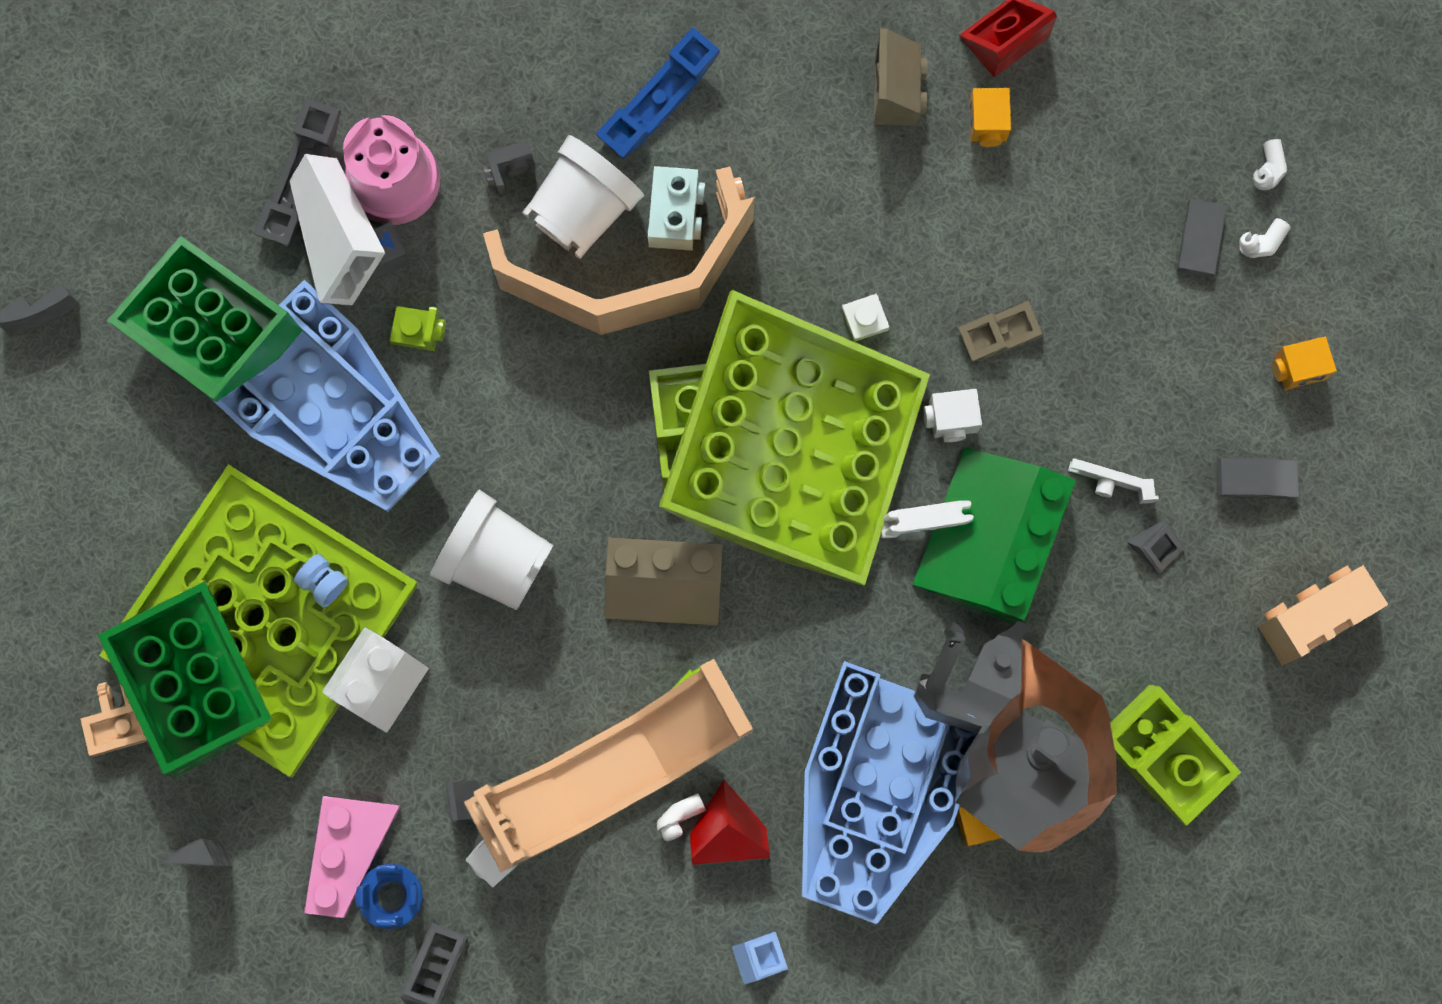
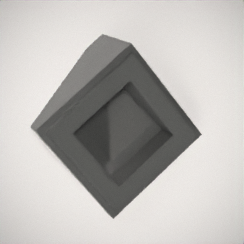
M1165 521L1141 532L1127 542L1158 574L1185 549L1184 545Z

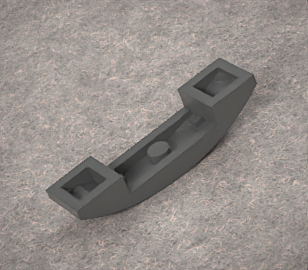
M305 98L293 129L296 137L272 200H266L254 235L287 247L291 246L301 226L290 179L305 154L330 157L341 114L339 109Z

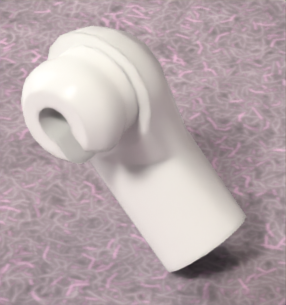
M1280 139L1269 140L1263 144L1266 163L1259 170H1256L1253 175L1254 184L1260 190L1264 191L1275 188L1287 173Z
M1277 218L1273 221L1265 235L1254 234L1252 236L1251 232H1247L1239 240L1240 251L1249 258L1271 256L1277 251L1291 227L1284 220Z
M699 793L673 804L657 821V830L662 832V837L665 841L674 840L682 835V829L679 826L680 822L706 811Z

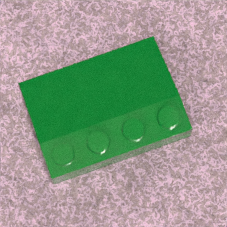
M182 236L177 239L107 320L111 325L215 402L277 361L303 331L286 310Z
M964 447L944 503L970 501L971 507L962 510V514L973 515V521L964 525L933 530L912 586L1014 625L1017 621L1023 623L1076 480L1041 466Z
M205 581L97 635L163 775L175 778L212 759L273 721Z

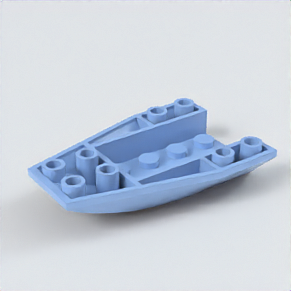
M303 280L279 304L280 307L292 316L303 331L277 361L215 403L253 439L388 512L437 462L440 455L360 331L334 306L329 303H320L316 290Z

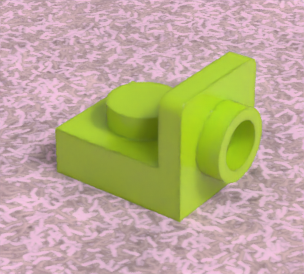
M396 306L390 343L392 345L435 351L436 342H442L444 339L446 320L441 319L442 316L437 307H430L429 311Z

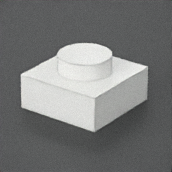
M877 294L842 305L841 309L854 342L889 330V324Z

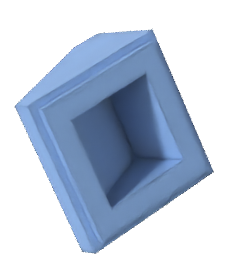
M776 932L732 946L744 984L788 970Z

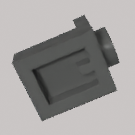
M528 140L486 153L489 165L483 167L489 188L497 186L500 197L507 195L501 175L508 173L509 176H517L529 170L530 165L535 164Z

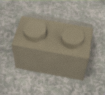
M880 29L875 53L874 125L917 126L920 114H926L927 92H920L921 80H926L927 58H921V44L889 29Z

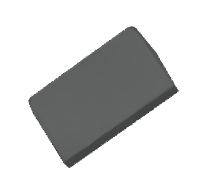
M200 838L169 854L166 858L170 864L232 867L221 842L218 840Z

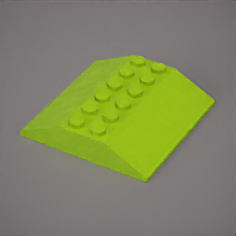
M732 290L729 293L659 507L714 536L771 558L855 584L865 585L885 522L883 517L887 514L930 374Z

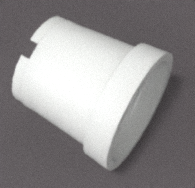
M568 135L557 152L559 155L558 161L522 213L528 219L534 214L536 216L534 220L537 222L535 226L567 251L572 246L577 248L575 256L581 259L624 210L631 211L644 197V194L627 176L599 153L579 139Z
M479 489L445 543L430 576L449 585L454 581L517 610L553 545L497 508V501Z

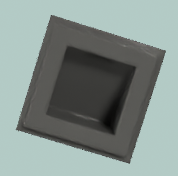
M478 781L447 782L445 786L450 820L456 823L473 820L464 802L475 796L473 792L479 789Z

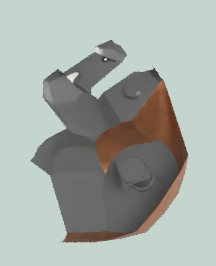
M952 620L944 631L947 639L937 661L930 672L921 674L916 685L914 698L925 718L977 733L959 764L956 777L957 795L955 802L1018 850L1027 852L1052 850L1086 829L1100 817L1116 795V754L1109 712L1101 694L1022 639L1030 625L1017 621L1013 627L999 634L995 639L984 644L962 692H948L945 684L965 643L964 630ZM1042 705L1056 711L1069 723L1079 738L1066 733L1048 719L1043 722L1023 711L1028 707Z

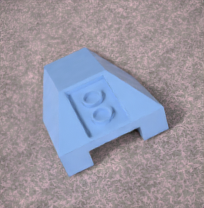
M844 661L804 774L802 897L877 924L953 826L960 806L955 802L957 795L956 777L959 764L977 733L925 718L914 698L915 691L880 678L881 674Z

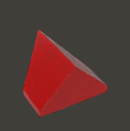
M723 780L705 808L706 811L702 813L690 833L692 865L770 858L766 826L729 784Z

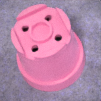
M381 115V118H366L356 123L345 137L343 145L346 165L345 175L368 219L381 224L392 222L393 225L413 221L432 206L438 195L441 179L438 163L428 147L415 137L411 128L402 120L387 115ZM402 148L409 149L406 154L400 153ZM389 173V177L386 179H382L381 175Z

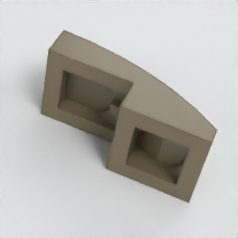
M1029 301L994 315L991 313L958 327L972 362L994 356L1044 337Z

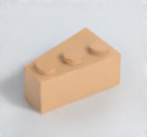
M1347 565L1328 576L1331 584L1319 590L1318 586L1314 584L1298 593L1296 597L1299 602L1287 609L1283 602L1264 613L1267 621L1258 625V628L1281 665L1306 655L1311 649L1331 640L1337 634L1388 605L1364 565L1353 571Z

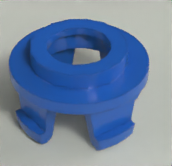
M384 864L372 869L363 878L360 886L356 888L355 894L356 906L360 908L363 916L371 924L384 929H395L408 924L419 912L423 899L422 887L417 876L410 869L398 864ZM387 882H397L402 885L406 894L403 905L394 911L383 909L377 900L378 890Z

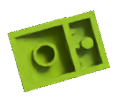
M706 364L649 371L664 490Z
M1149 685L1110 722L1116 759L1161 805L1185 826L1196 818L1241 773L1191 716L1185 715L1160 686Z

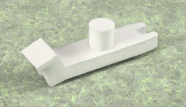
M1073 459L1070 462L1068 471L1098 480L1095 490L1097 495L1112 497L1114 486L1117 485L1137 491L1139 504L1155 503L1159 499L1158 496H1155L1154 479L1138 478L1077 459Z
M954 501L891 511L883 517L885 522L881 536L882 538H896L900 534L970 523L973 521L974 516L971 514L964 515L962 510L969 509L971 502Z

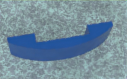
M692 27L668 53L669 60L624 109L619 108L596 133V136L622 159L626 158L643 144L686 99L720 53V49Z

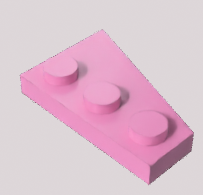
M323 796L304 913L339 918L346 917L355 899L356 888L360 886L363 878L366 876L401 806Z

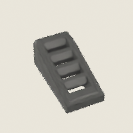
M431 923L400 995L402 1001L407 1004H444L468 936ZM435 938L454 945L452 953L433 946ZM431 954L447 960L446 968L427 961L428 955ZM423 969L442 976L440 982L422 977ZM417 985L435 991L434 997L430 998L415 992Z

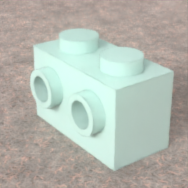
M654 166L648 228L649 247L693 251V240H701L702 218L696 217V205H704L705 183L699 182L697 169Z

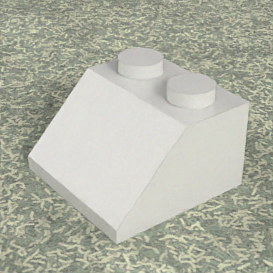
M364 627L322 692L387 733L429 668L377 633Z

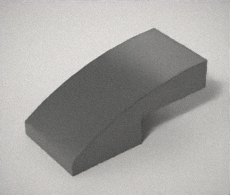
M61 283L34 304L21 295L0 311V327L7 333L31 329L57 319L78 306L79 302Z
M1271 458L1217 459L1218 496L1241 499L1256 497L1275 499L1298 498L1297 461Z

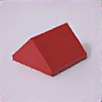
M1006 0L959 36L991 75L995 77L1047 39L1052 32L1057 15L1055 10L1031 0Z

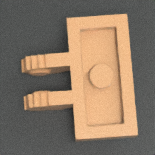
M104 682L97 686L102 713L81 718L89 756L95 757L147 742L121 684L120 687L125 706L115 709L112 689L107 682Z

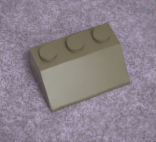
M608 537L605 573V619L718 626L723 545Z

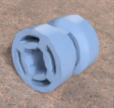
M316 554L309 559L294 578V582L302 590H309L313 593V599L323 608L331 604L342 593L349 581L340 571L330 569L329 562L320 554Z

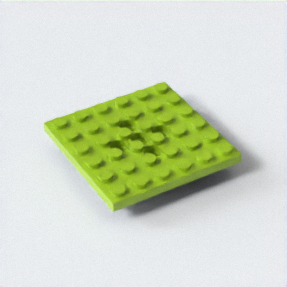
M228 464L122 622L204 581L207 583L216 604L218 593L225 588H231L232 598L230 602L224 606H218L234 641L240 640L242 643L241 655L273 721L242 739L237 744L293 778L340 706L339 703L322 692L364 627L383 638L386 636L419 583ZM316 554L322 555L329 562L330 569L340 571L349 580L342 593L324 608L313 599L312 592L302 590L294 582V578L301 567ZM277 576H284L286 579L284 589L277 594H272L269 590L271 581ZM256 608H263L264 618L262 622L256 626H250L248 622L250 612ZM287 628H294L296 631L295 641L289 646H281V633ZM103 649L99 656L110 662Z

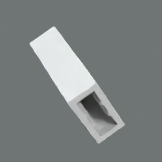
M305 154L290 179V185L317 296L320 303L353 305L385 255V251L337 158Z

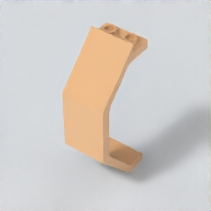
M730 166L716 170L718 178L716 180L718 191L716 196L724 219V225L695 270L681 278L604 299H593L511 264L507 260L498 229L483 233L501 290L603 335L700 308L754 221L755 197L745 199L741 178L733 177Z
M712 659L700 666V670L696 674L629 718L535 769L492 787L487 784L474 791L475 796L466 800L464 804L500 872H503L579 835L679 779L752 733L753 728L717 663Z

